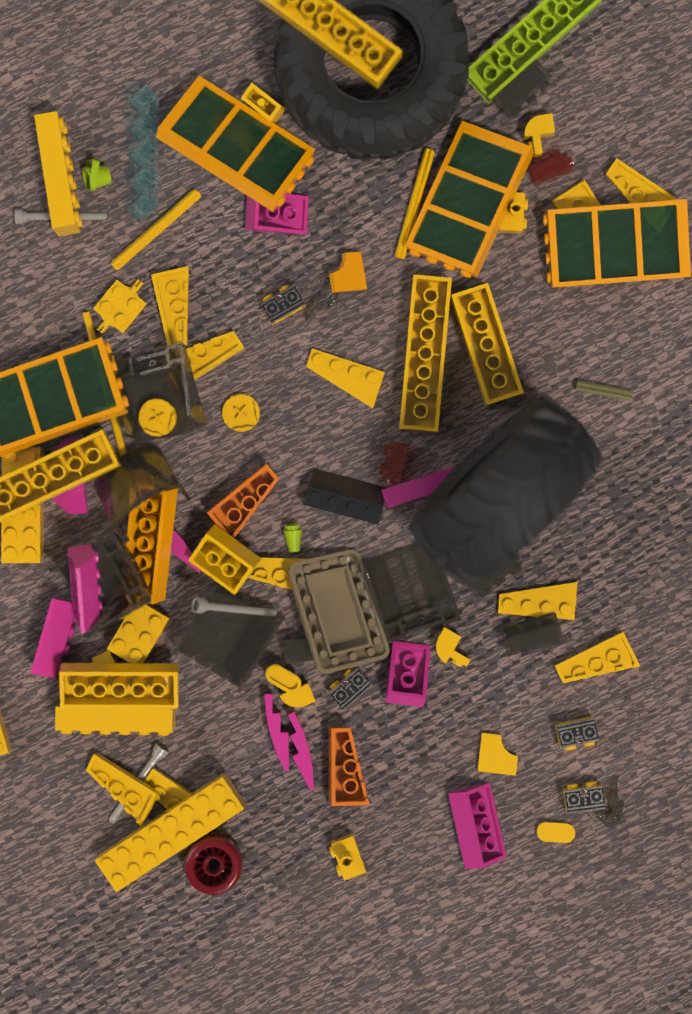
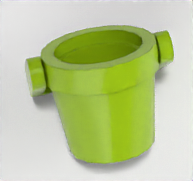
M96 158L87 161L85 167L82 168V181L89 192L111 184V174L108 166H99L100 161Z

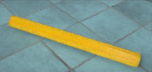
M429 148L424 149L395 252V257L398 259H405L407 248L405 244L415 225L435 152Z
M197 189L190 191L111 261V265L116 270L121 269L201 198Z

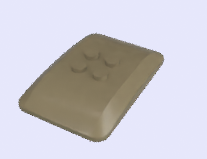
M341 551L295 562L289 567V578L302 625L316 667L321 673L328 674L382 660L388 656L389 646L361 556L357 551Z

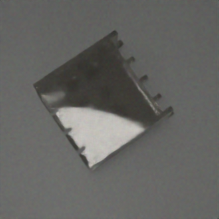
M218 582L212 586L205 600L211 603L254 607L251 604L255 599L251 597L247 603L220 587ZM212 610L196 613L173 653L178 654L181 652L190 659L196 653L198 656L195 662L207 669L211 663L215 664L211 671L222 678H225L227 673H230L231 676L228 681L239 687L237 692L240 693L286 617L282 615L278 622L270 616Z

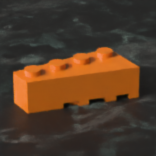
M265 463L208 509L207 514L219 528L235 539L236 535L279 480L278 476Z
M329 726V804L331 806L370 805L349 726Z

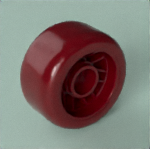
M210 834L203 836L192 844L186 855L184 863L186 877L189 883L201 893L207 895L223 894L232 889L240 879L243 870L242 853L237 844L224 835ZM217 859L220 865L214 868L210 865L209 861Z

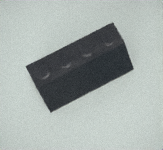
M314 469L304 505L379 525L385 502L381 490L386 489V487Z

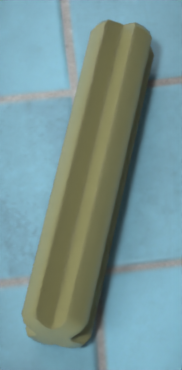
M580 380L576 382L575 386L576 391L623 400H630L632 397V391L628 389Z

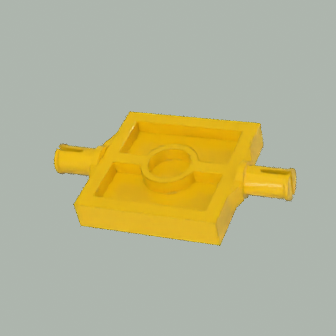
M137 279L131 288L116 280L96 304L93 310L101 315L104 320L97 328L100 333L103 334L109 326L115 327L124 333L144 309L147 303L140 299L137 291L144 285L140 280Z

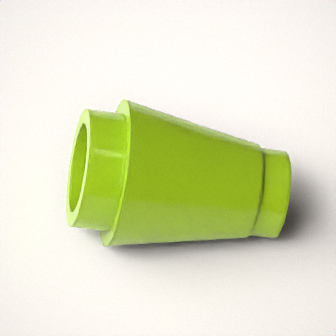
M299 523L286 524L283 532L289 552L300 551L302 528H300Z

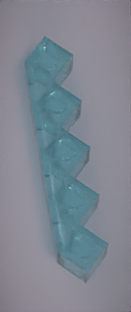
M147 84L142 86L127 100L140 116L127 127L139 141L127 154L139 170L126 182L139 197L126 209L139 223L148 218L159 207V145L156 138L159 127V97Z

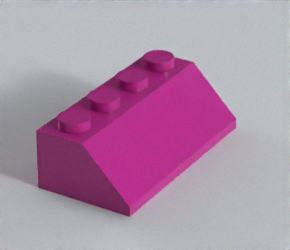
M91 544L67 548L73 614L81 634H85L100 620V611H102V603L98 599V595H101L100 584H97V579H100L98 567H96L99 558L97 551L93 550Z
M59 597L52 598L31 668V674L51 678L59 676L64 656H68L71 645H68L69 638H73L76 627L73 626L75 617L72 601Z
M490 783L448 793L465 869L484 868L507 858Z

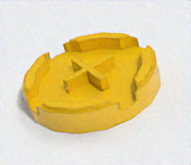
M236 394L225 402L222 408V417L224 423L230 429L236 432H245L251 430L257 424L260 418V409L258 403L252 397L246 394Z
M155 398L148 400L142 405L138 420L145 433L160 437L174 429L177 423V413L169 401Z

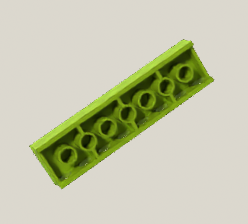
M543 0L469 66L467 81L489 104L600 5L602 0Z

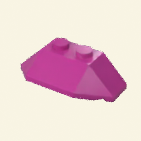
M85 437L65 438L51 453ZM87 482L52 498V500L68 514H87Z

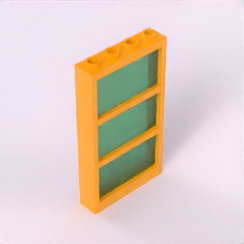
M201 76L197 77L159 125L156 134L157 139L274 212L277 206L281 207L286 200L285 195L292 193L296 186V180L300 181L306 172L304 169L306 167L310 168L315 160L313 155L316 149L275 123L270 122L264 116Z
M462 121L405 244L409 254L417 258L420 256L425 257L427 262L434 265L440 263L443 265V268L453 272L454 269L460 271V275L466 278H471V276L477 278L533 157L534 151L532 147Z
M687 199L546 210V214H543V224L547 226L544 242L545 245H548L549 252L545 254L546 265L549 264L550 272H547V284H551V287L691 277Z
M100 337L0 372V457L128 413L127 407L129 402L127 396L122 394L121 389L124 386L121 378H117L115 371L118 370L115 360H111L110 353H112L109 342H105Z

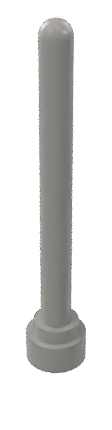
M15 209V224H24L27 220H51L50 212L27 213L23 209ZM79 212L82 220H105L107 218V213Z
M195 597L192 601V611L194 613H204L207 610L272 617L277 614L275 609L211 603L201 597Z
M156 743L153 747V756L137 777L143 782L158 760L165 758L169 753V750L159 743ZM121 803L118 804L110 815V823H115L125 807Z

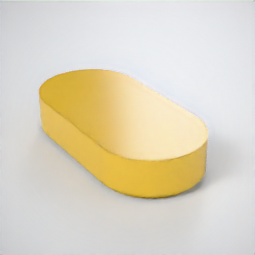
M272 664L266 669L265 676L270 683L290 694L300 690L302 682L298 675L279 664Z
M545 821L540 823L536 829L539 839L545 842L569 843L575 837V830L568 823Z

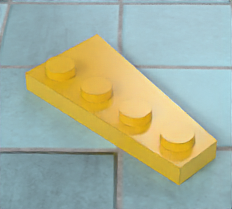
M315 349L311 350L306 365L308 369L373 409L385 372Z

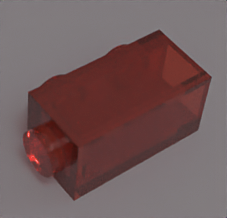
M557 152L550 155V159L545 161L543 159L533 161L529 167V172L535 187L571 174L574 167L572 158L568 157L567 153L561 154Z
M390 441L389 445L385 444L383 455L386 456L385 463H381L379 474H382L381 479H385L384 483L396 485V482H401L409 445Z

